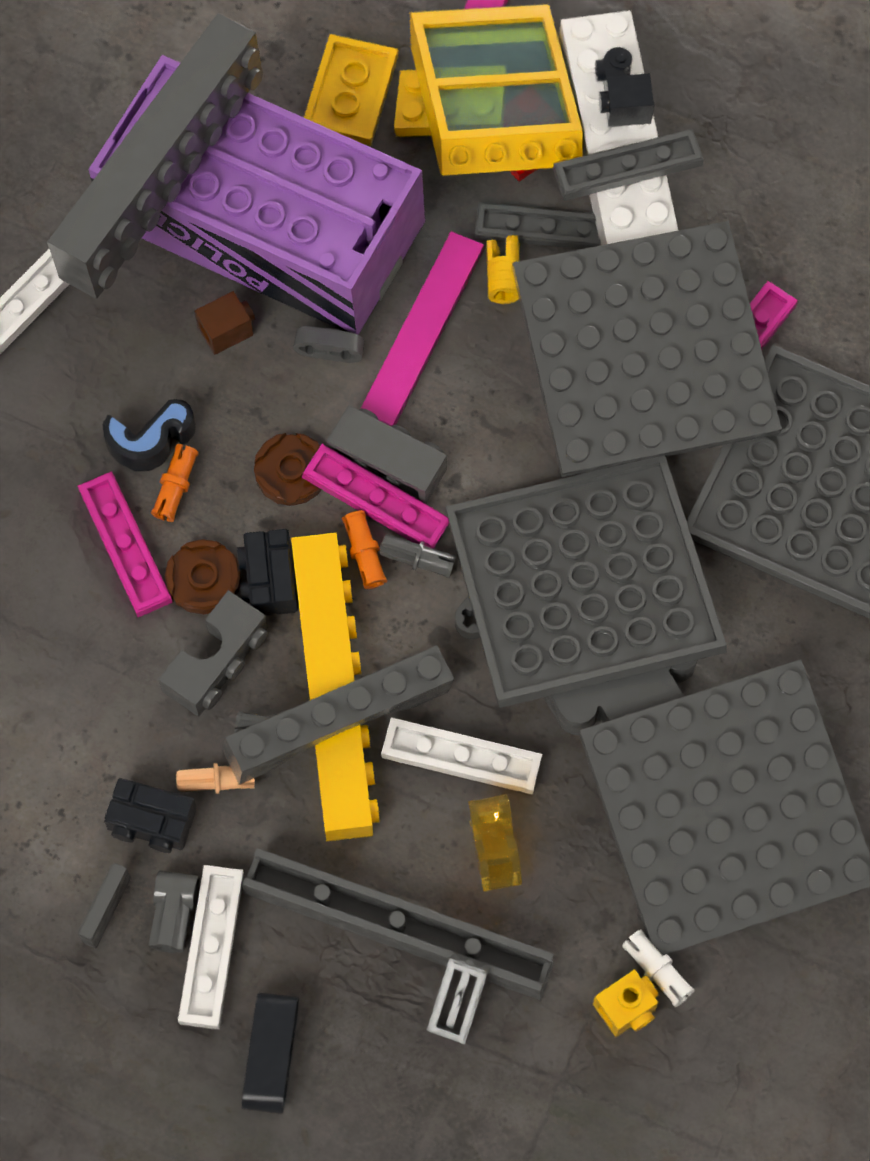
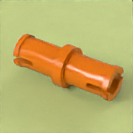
M176 444L167 473H163L160 483L162 487L155 506L151 511V514L164 521L166 516L167 522H174L175 514L182 495L189 490L190 483L188 479L196 457L199 454L196 449L187 445L185 450H183V444Z
M365 511L350 512L345 517H342V522L345 525L352 546L349 549L352 559H356L364 589L380 587L387 582V578L384 575L377 553L380 550L378 541L372 538Z

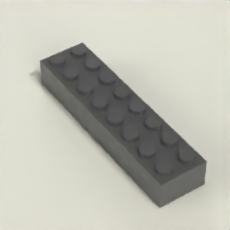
M217 13L47 241L59 279L95 299L100 296L104 289L107 290L114 284L119 268L125 260H130L135 255L139 241L146 231L150 232L155 228L160 218V212L168 202L171 203L176 199L180 192L181 184L187 175L193 174L198 169L202 155L209 145L214 146L221 136L222 128L228 119L234 118L239 113L245 96L250 90H255L260 84L263 71L256 32Z

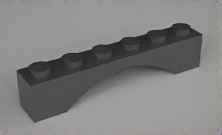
M436 645L225 737L223 752L238 783L242 784L279 767L305 750L350 728L390 713L417 707L448 693L454 677Z

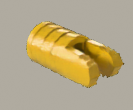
M518 235L507 236L506 256H500V249L496 240H487L488 298L490 301L498 304L516 302L519 296L512 264L513 262L520 261Z

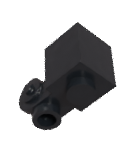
M623 47L611 48L606 52L604 58L595 60L596 82L603 81L604 91H599L600 113L607 114L608 127L651 124L654 99L650 73L630 75L632 55Z

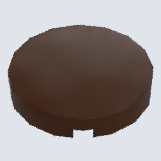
M286 433L275 435L264 442L255 457L254 473L257 486L265 497L277 504L294 506L307 503L319 495L322 489L302 478L303 472L320 447L316 440L305 434L286 435Z
M201 539L188 542L180 547L181 550L172 555L167 563L165 579L168 592L179 607L190 613L209 614L228 590L235 595L239 592L241 573L238 560L234 554L217 541Z

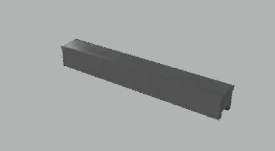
M256 848L254 853V860L248 875L242 883L243 894L446 967L452 954L460 956L459 959L465 962L467 959L474 961V965L482 967V965L488 966L490 970L486 981L538 1000L542 999L554 965V954L258 848Z

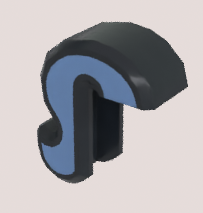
M180 399L168 400L136 436L111 415L107 414L102 424L104 439L111 456L119 464L134 471H151L161 466L170 455L171 440L177 438L181 444H186L193 437L196 429L191 406L186 401Z

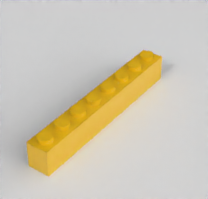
M337 532L291 538L310 700L355 681L354 675H361L359 652H351L350 639L357 638L355 617L347 616L345 606L346 603H353L350 580L342 581L341 568L348 567L346 545H338ZM357 725L315 745L326 841L373 836L372 823H380L377 799L369 800L368 786L375 785L373 763L365 762L363 753L364 748H370L368 725Z

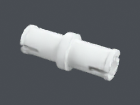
M638 930L629 937L631 941L626 940L622 947L645 971L644 976H647L650 981H654L673 1002L672 1004L675 1007L688 999L686 995L691 996L695 989L671 965L673 960L667 954L663 956L644 935L642 930Z

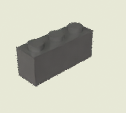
M348 405L326 441L327 447L427 504L447 470V455L444 454V451L439 446L428 441L422 443L412 438L406 429L398 425L389 426L379 421L374 413L364 408L357 410Z

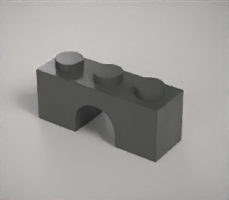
M229 590L205 619L208 633L222 643L220 650L214 656L207 659L194 658L181 650L158 679L163 693L198 717L205 708L210 710L216 705L222 694L220 690L229 678L234 680L239 675L245 665L243 659L251 649L257 650L268 635L266 616Z

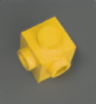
M634 969L594 997L593 1005L614 1036L617 1037L630 1027L636 1032L649 1024L655 1018L652 1013L656 1010L658 1002L655 998L659 995L647 976L640 978Z

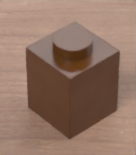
M234 291L194 310L197 327L214 355L253 336L251 324L255 320L253 311L246 300L239 301Z

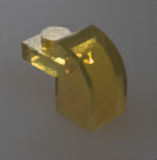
M508 795L468 801L471 836L483 892L522 885L520 859L513 834Z

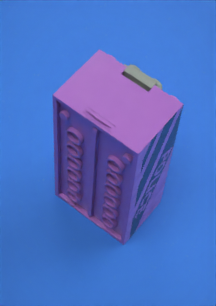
M164 55L160 57L88 169L91 181L94 180L179 66L180 62ZM248 93L243 99L239 113L234 118L228 119L222 128V133L214 146L209 145L202 155L198 169L193 174L187 175L181 184V189L176 199L166 204L160 212V218L155 228L150 232L146 231L142 239L342 331L359 335L377 302L381 301L403 264L404 256L425 222L422 170Z

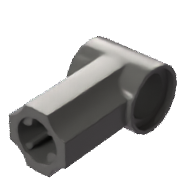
M159 870L154 888L153 903L156 908L149 939L150 948L167 953H184L190 913L195 910L198 898L199 876Z

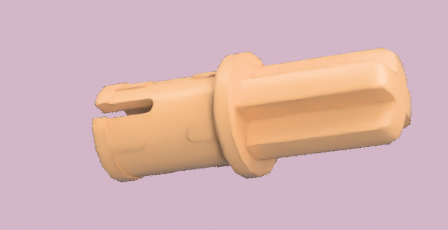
M214 763V768L179 770L176 773L177 789L180 792L215 790V794H220L219 790L255 788L254 778L239 784L231 767L218 766V763Z

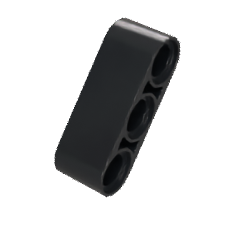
M258 992L243 1087L242 1109L283 1114L298 1017L299 997Z

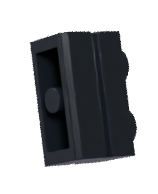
M277 529L269 530L268 532L245 533L243 535L244 547H237L239 570L247 569L248 582L240 583L242 600L265 616L295 613L297 611L289 530Z
M119 778L104 822L107 829L112 831L111 836L118 840L133 843L135 838L149 841L148 846L154 850L171 853L172 848L181 851L184 849L197 806L194 798Z

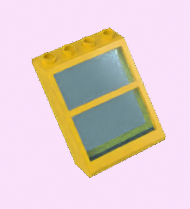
M548 4L410 12L411 50L442 176L553 168L554 163L583 156L582 126Z

